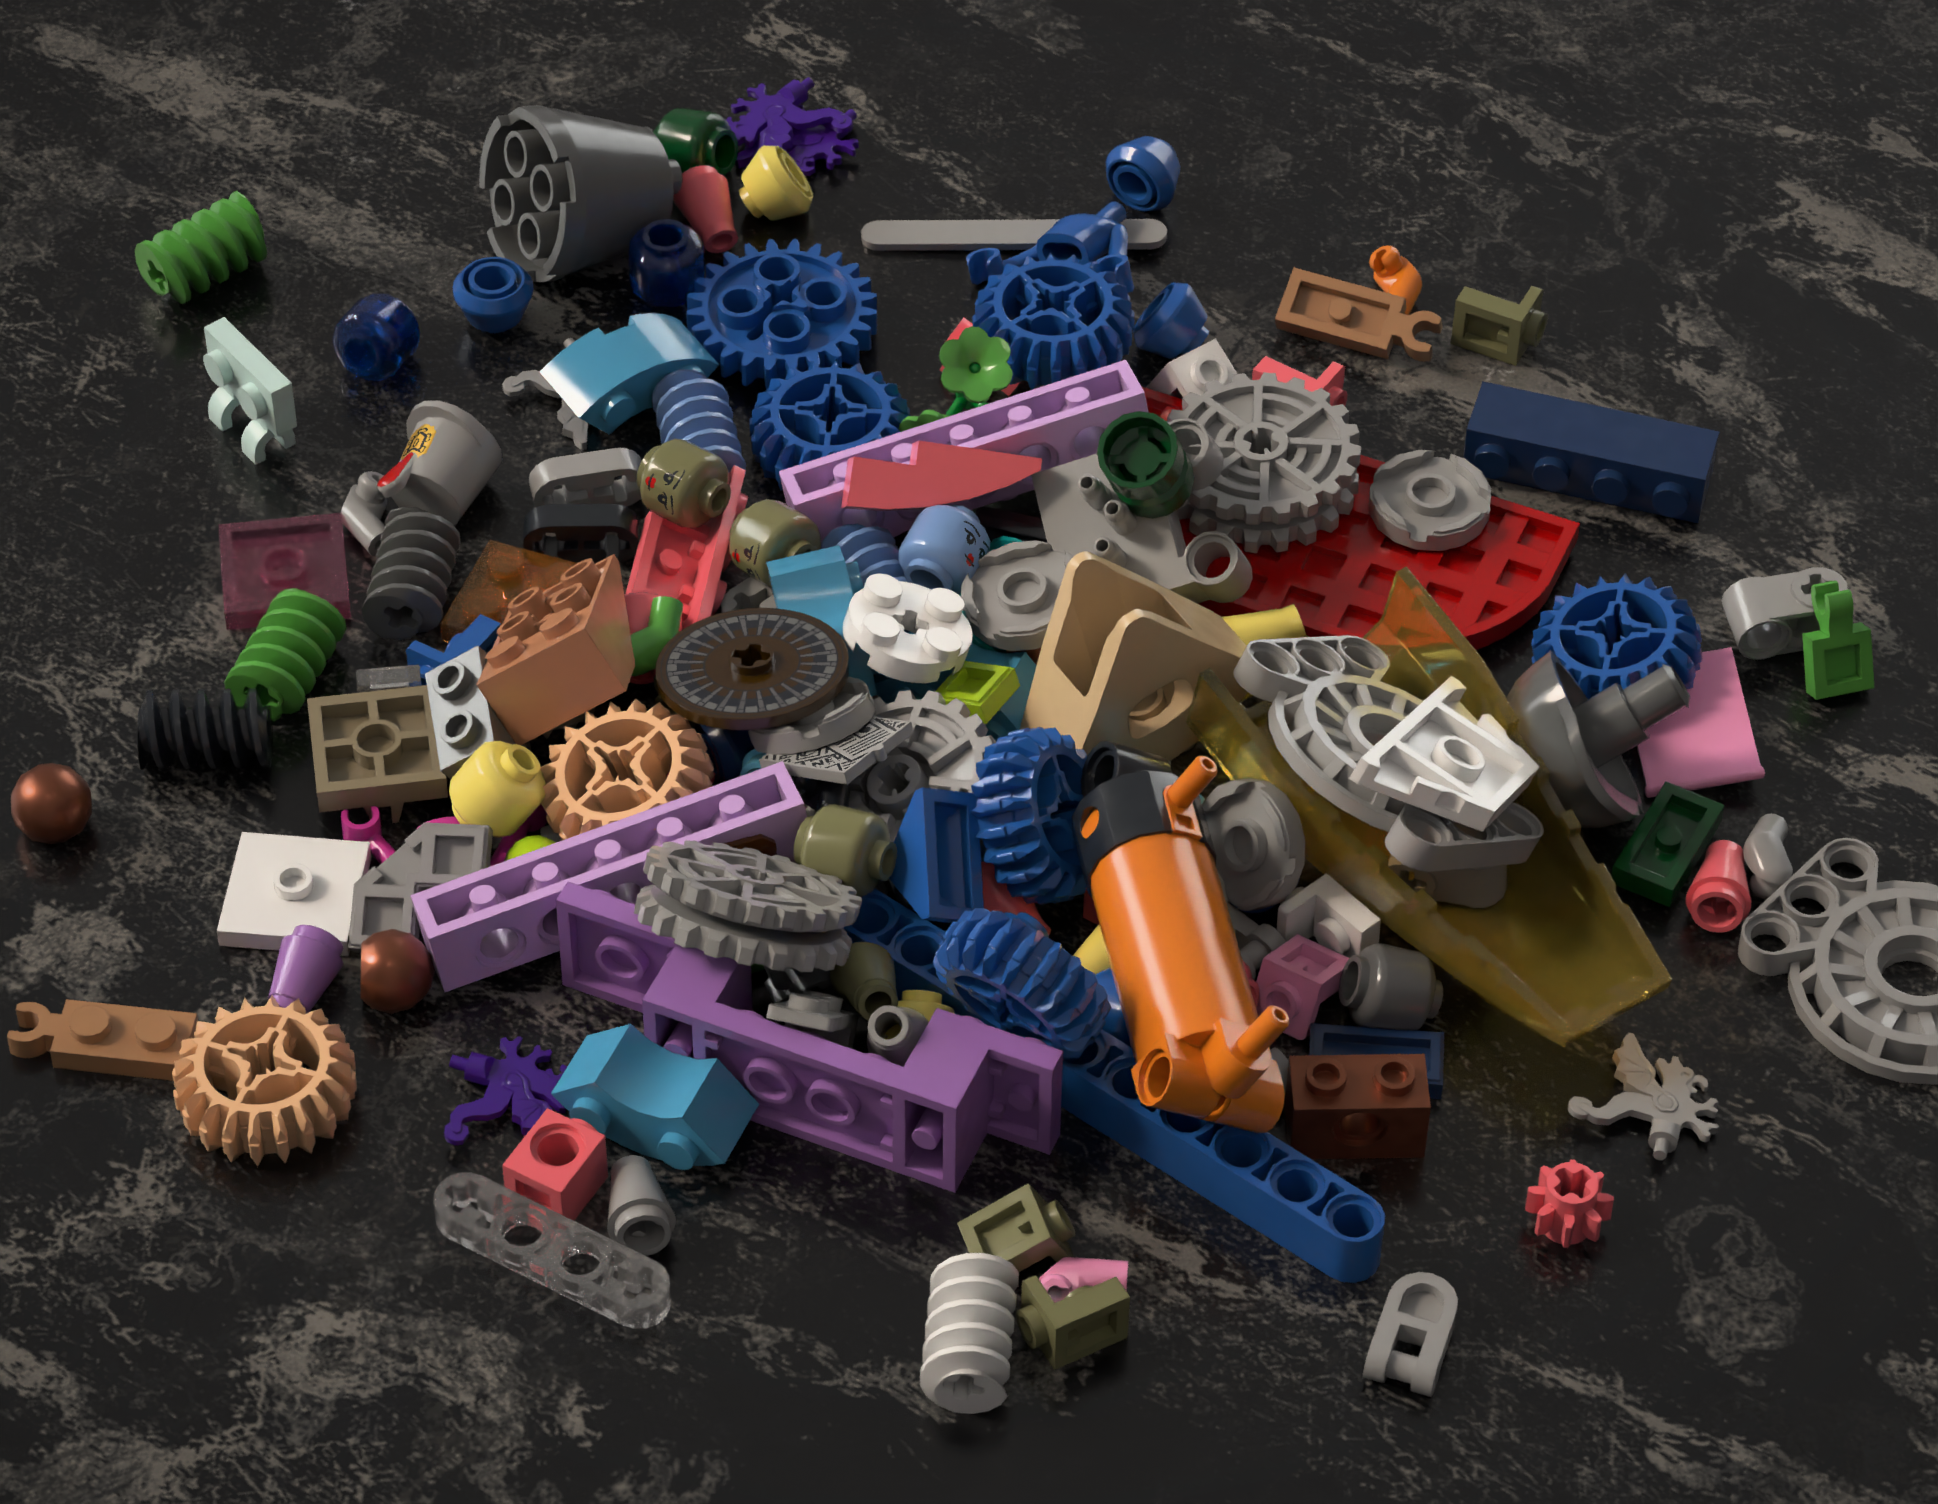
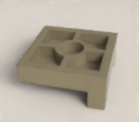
M427 685L307 698L319 812L364 807L371 820V806L378 808L391 806L392 823H399L405 802L448 798L446 775L440 771Z

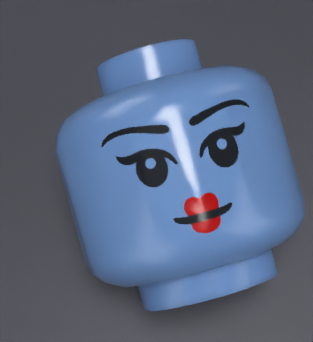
M956 504L950 506L935 505L925 508L916 517L900 546L899 562L907 582L921 585L931 590L946 588L959 594L961 593V585L966 575L969 574L971 579L979 568L978 561L990 552L991 541L985 528L980 524L978 516L967 507Z

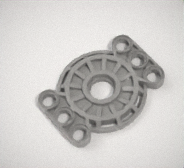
M1350 635L1258 639L1249 642L1233 671L1234 678L1250 694L1272 702L1268 711L1269 730L1279 752L1290 767L1317 793L1361 821L1389 832L1385 838V846L1390 854L1399 862L1418 871L1434 872L1520 864L1527 861L1541 838L1544 829L1539 819L1519 804L1512 802L1481 832L1358 785L1349 779L1360 758L1373 747L1372 744L1376 745L1423 702L1421 699L1398 687L1381 682L1390 667V660L1377 645L1366 639Z
M1835 839L1820 849L1746 918L1742 924L1738 945L1740 961L1750 971L1759 975L1775 976L1788 973V990L1797 1015L1812 1036L1839 1059L1866 1073L1893 1081L1936 1085L1938 1084V994L1915 996L1903 993L1887 983L1882 974L1889 966L1903 961L1920 962L1933 968L1938 973V886L1924 882L1898 880L1877 882L1878 857L1875 851L1868 844L1857 839ZM1839 862L1852 863L1858 866L1864 875L1854 879L1843 878L1835 874L1830 866ZM1800 898H1810L1822 904L1825 911L1816 915L1803 914L1797 911L1791 902ZM1763 934L1773 935L1780 938L1785 943L1786 948L1776 952L1764 951L1758 948L1752 939ZM1806 994H1813L1817 1007L1823 1015L1821 1018L1808 1002ZM1836 1032L1839 1033V1034H1840L1843 1038H1845L1848 1042H1846L1844 1039H1842L1838 1034H1836Z

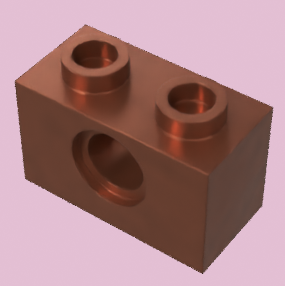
M1425 1054L1289 1056L1285 1095V1118L1289 1146L1310 1159L1425 1157L1431 1110Z

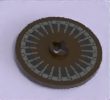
M750 608L728 611L695 622L668 641L656 662L657 688L663 701L674 712L690 721L705 726L728 730H756L777 727L812 715L837 697L849 676L848 649L836 630L825 622L807 614L777 608Z

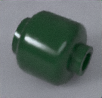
M687 108L673 109L662 118L653 131L663 145L668 159H675L680 165L682 173L690 168L706 165L715 168L719 174L725 176L735 165L738 156L737 138L727 120L718 113Z

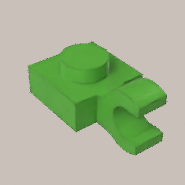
M1836 580L1812 585V605L1820 630L1802 634L1806 693L1815 700L1873 689L1874 672L1871 629L1862 622L1853 624L1854 606L1851 591H1839V584Z

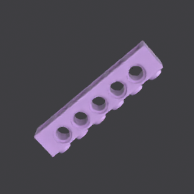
M1123 360L778 471L786 504L809 517L818 526L821 542L831 530L845 524H860L866 527L879 526L888 529L893 537H896L910 530L916 517L924 509L873 511L841 508L847 461L849 458L855 456L909 464L912 443L920 440L1042 458L1041 471L1096 454L1100 436L1111 422L1123 414L1136 411L1148 412L1145 392L1127 361ZM1030 475L1007 487L968 500L945 505L956 504L973 510L997 501H1007L1017 497L1019 494L1034 490L1032 477Z
M783 761L412 894L410 897L426 949L432 956L433 966L444 992H448L560 951L556 899L568 881L592 890L606 891L618 899L635 904L640 890L645 886L653 884L647 879V875L643 870L647 852L649 853L650 847L654 845L662 847L663 842L669 841L684 845L685 841H697L705 845H713V842L727 843L763 834L775 840L777 855L790 858V862L796 863L793 851L794 842L801 823L807 817L806 809Z

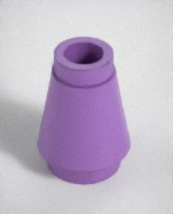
M296 926L292 935L285 936L281 941L268 1000L273 995L279 1003V1007L286 1008L299 998L301 1004L306 1009V1014L309 1013L343 967V961L340 957L343 945L339 939L328 931L316 926Z

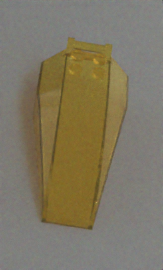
M1407 567L1396 572L1381 620L1363 637V639L1377 645L1390 660V667L1381 682L1398 687L1424 701L1449 677L1453 676L1467 688L1460 702L1477 721H1479L1482 714H1491L1506 730L1507 736L1515 744L1522 747L1539 766L1529 786L1513 803L1519 804L1532 812L1542 823L1544 832L1526 862L1507 865V890L1503 898L1495 905L1486 908H1471L1460 904L1435 901L1423 889L1416 893L1388 867L1391 855L1385 846V838L1388 832L1373 827L1341 810L1312 789L1290 767L1277 749L1269 730L1268 711L1272 702L1263 700L1246 709L1242 702L1254 695L1247 692L1238 703L1211 668L1199 673L1186 724L1230 780L1253 778L1269 781L1283 791L1300 816L1305 836V858L1323 874L1327 873L1378 916L1387 927L1493 1008L1536 1034L1562 1047H1566L1669 988L1672 981L1671 976L1629 905L1623 903L1615 891L1616 883L1604 863L1597 865L1580 836V822L1572 809L1566 811L1548 782L1550 776L1548 768L1541 756L1534 758L1517 729L1519 724L1518 717L1483 658ZM1410 871L1408 879L1411 881L1415 877L1414 872Z

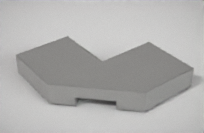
M423 823L404 840L406 842L377 868L374 866L354 883L348 949L352 953H361V943L373 933L389 929L411 933L419 940L420 926L410 895L490 867L492 828L489 825Z

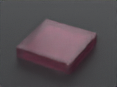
M342 513L218 524L224 615L227 630L257 627L261 618L266 614L272 600L277 597V594L284 589L292 588L304 590L325 599L338 609L343 618H351Z

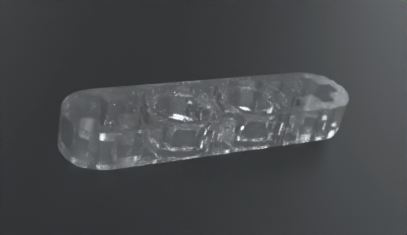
M471 1172L457 1173L445 1178L438 1184L434 1192L436 1224L440 1232L450 1240L623 1326L633 1329L649 1328L658 1324L667 1316L671 1308L670 1278L666 1269L655 1260L482 1175ZM471 1202H476L478 1210L467 1206ZM456 1205L464 1209L457 1213L454 1212L453 1206ZM486 1221L491 1223L489 1229L486 1227ZM521 1225L535 1227L542 1233L536 1242L527 1246H516L504 1239L509 1230ZM576 1254L592 1255L600 1262L594 1271L585 1275L569 1273L562 1267L565 1260ZM614 1271H618V1279L613 1277ZM644 1287L651 1288L652 1296L640 1293L635 1299L627 1298V1290L638 1294Z

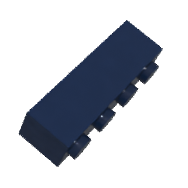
M1483 381L1466 429L1463 458L1481 470L1485 478L1699 523L1713 473L1720 431Z

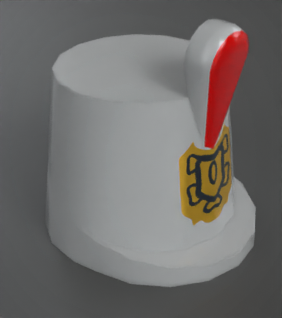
M423 401L414 406L406 421L409 441L399 463L378 481L377 487L384 497H392L399 508L417 507L431 514L441 516L455 525L500 467L503 461L501 448L493 435L468 412L442 401Z

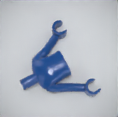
M1114 201L1110 202L1096 215L1073 214L1065 216L1041 236L1034 247L1003 261L1000 250L997 248H983L973 251L966 257L971 282L978 285L988 280L990 275L1003 274L1005 264L1021 267L1026 256L1031 257L1036 262L1047 260L1051 252L1055 260L1066 261L1075 254L1078 263L1081 265L1097 261L1101 272H1115L1116 281L1120 285L1127 286V293L1133 292L1134 284L1127 257L1128 234L1126 227L1121 224L1126 219V210L1120 203Z

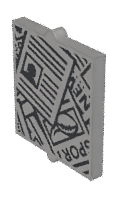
M873 716L860 730L840 741L815 750L795 754L774 755L767 753L759 759L762 769L783 761L790 776L849 784L876 762L886 760L887 754L910 737L914 731L911 721Z

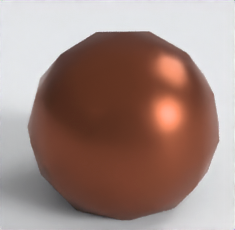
M54 763L39 764L22 774L11 793V814L15 825L32 841L48 844L64 843L83 831L92 814L91 791L87 781L70 766Z
M389 929L373 933L361 943V1000L372 1009L392 1014L409 1010L423 999L431 988L435 971L432 956L420 940L411 933Z

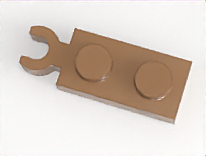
M1293 268L1275 317L1277 329L1385 359L1389 358L1394 344L1402 346L1406 354L1417 361H1431L1433 356L1432 345L1426 342H1419L1414 337L1417 333L1424 330L1440 334L1443 328L1441 317L1433 312L1418 311L1411 315H1406L1407 306L1404 297L1298 268Z
M66 999L62 1014L50 1013L45 1006L39 1003L23 1002L17 1004L16 1007L19 1027L34 1029L28 1032L9 1031L7 1040L10 1053L16 1057L34 1058L45 1052H50L53 1068L173 1081L174 1061L180 1059L179 1051L181 1050L182 1040L195 1038L194 1032L196 1031L198 1017L197 1013L68 999Z

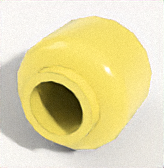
M491 741L482 744L450 781L449 794L452 801V810L459 823L489 825L493 830V837L500 838L514 834L545 798L543 786L546 782L540 770V763L537 757L529 749L518 744L502 741Z

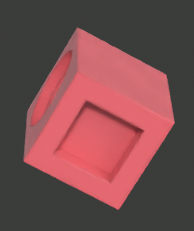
M547 1108L502 1165L506 1207L565 1234L608 1178L605 1135L598 1132L591 1124L582 1119H570Z

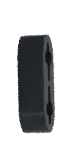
M618 504L542 505L529 511L525 516L523 526V549L525 554L536 562L548 565H575L589 558L596 564L615 554L619 563H624L636 555L640 539L638 515L632 509ZM609 532H614V533H617V535H616V536H610V535H607V533H609ZM546 533H555L556 536H546Z

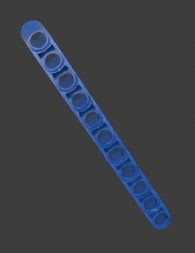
M876 888L870 894L861 897L862 903L856 922L845 926L843 929L852 939V943H875L890 953L895 964L898 1001L902 1000V992L905 990L937 992L942 995V1004L952 1007L955 1014L971 1016L982 1021L974 1013L966 1011L960 1000L950 996L947 986L940 982L936 974L937 971L932 960L936 955L935 953L939 948L938 945L945 931L927 920H922L919 915ZM1101 1030L1091 1047H1086L1079 1058L1063 1060L1062 1108L1331 1278L1341 1282L1356 1283L1364 1281L1375 1274L1380 1265L1385 1213L1381 1205L1373 1197L1268 1132L1255 1133L1145 1106L1139 1100L1131 1069L1136 1064L1132 1048L1104 1030Z

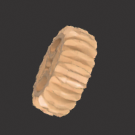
M636 698L627 711L621 712L620 707H617L611 701L608 712L604 716L597 718L586 711V725L579 730L565 726L564 737L567 743L549 745V758L552 763L540 767L546 782L543 786L545 798L541 804L547 813L546 820L552 831L557 833L562 840L712 787L710 779L714 777V766L708 753H706L707 746L701 734L696 733L695 729H692L689 721L679 714L671 715L670 711L660 702L647 711L646 706Z
M271 995L265 1006L253 1007L244 997L240 1011L231 1013L219 1007L215 1017V1024L197 1021L196 1031L194 1032L195 1038L182 1040L181 1050L179 1051L180 1059L174 1061L175 1068L172 1072L174 1087L176 1088L173 1091L176 1109L180 1110L184 1126L189 1130L190 1136H200L207 1152L223 1147L224 1154L227 1155L230 1162L234 1161L244 1152L250 1153V1157L257 1166L265 1154L277 1153L286 1163L290 1149L300 1147L312 1154L314 1144L316 1143L315 1136L333 1139L334 1131L337 1128L336 1121L348 1120V1113L351 1109L350 1100L355 1098V1092L357 1091L354 1052L350 1049L349 1043H346L345 1034L341 1031L340 1025L329 1024L322 1008L306 1014V1009L301 1004L299 998L286 1008L279 1007V1003L273 995ZM302 1063L306 1064L313 1070L303 1068ZM214 1088L226 1091L228 1094V1098L220 1094Z

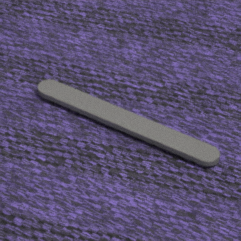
M1060 219L876 220L867 223L862 228L861 241L865 247L876 251L979 250L983 248L1028 250L1034 247L1038 239ZM1125 219L1121 223L1127 229L1128 249H1156L1161 247L1167 240V228L1158 220Z

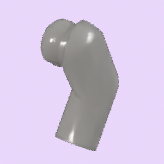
M368 471L360 475L358 484L351 487L341 509V520L343 525L369 554L376 557L381 544L380 538L385 528V525L380 520L388 503L386 497L383 496L377 487V483L383 475L374 471Z
M1772 813L1765 814L1758 820L1743 847L1745 862L1754 873L1750 878L1749 887L1756 896L1765 900L1783 885L1793 873V868L1782 844L1788 834L1787 823L1783 817Z

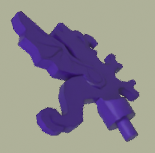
M806 78L802 82L795 79L790 81L776 95L772 96L766 95V85L763 83L759 84L757 88H747L748 96L757 100L745 101L742 98H738V103L731 104V110L734 114L744 111L749 113L746 116H739V122H733L732 117H728L726 120L737 138L738 147L743 143H746V146L749 148L755 146L760 134L758 150L762 146H779L786 151L793 147L792 138L794 135L792 128L798 130L809 129L832 122V128L836 132L845 133L853 128L852 118L848 115H842L839 110L832 108L810 111L799 108L809 99L808 91L814 87L813 80Z
M852 109L845 113L841 112L842 115L851 117L852 121L857 118L856 112ZM832 122L809 129L798 130L792 128L794 135L792 138L793 147L786 150V152L796 162L804 176H810L815 173L814 165L817 159H826L827 168L832 170L835 164H842L841 156L834 152L842 151L852 157L856 156L855 149L859 148L858 139L841 140L852 129L845 133L836 132L832 128ZM760 137L757 139L755 146L751 148L747 147L745 143V150L738 153L735 162L737 168L740 169L749 165L759 148Z
M506 1037L501 1038L500 1049L505 1053L506 1059L498 1060L473 1051L469 1059L452 1055L449 1068L464 1071L465 1081L483 1086L487 1085L488 1088L483 1098L458 1105L450 1114V1123L445 1125L444 1130L446 1142L452 1145H463L469 1135L468 1126L464 1125V1123L489 1121L501 1117L509 1108L511 1101L512 1122L521 1126L522 1135H526L547 1108L550 1110L553 1108L559 1114H565L567 1109L551 1095V1092L568 1066L562 1064L560 1066L562 1074L559 1075L553 1074L552 1069H547L546 1071L537 1069V1063L550 1062L552 1051L550 1049L543 1051L540 1045H536L534 1052L527 1057L520 1058L517 1055V1051L522 1045L521 1037H516L513 1041L507 1040Z

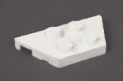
M1451 676L1360 758L1349 779L1368 789L1483 832L1529 786L1539 766L1522 747L1515 744L1507 736L1506 730L1491 714H1482L1479 721H1477L1460 702L1467 688L1458 679Z

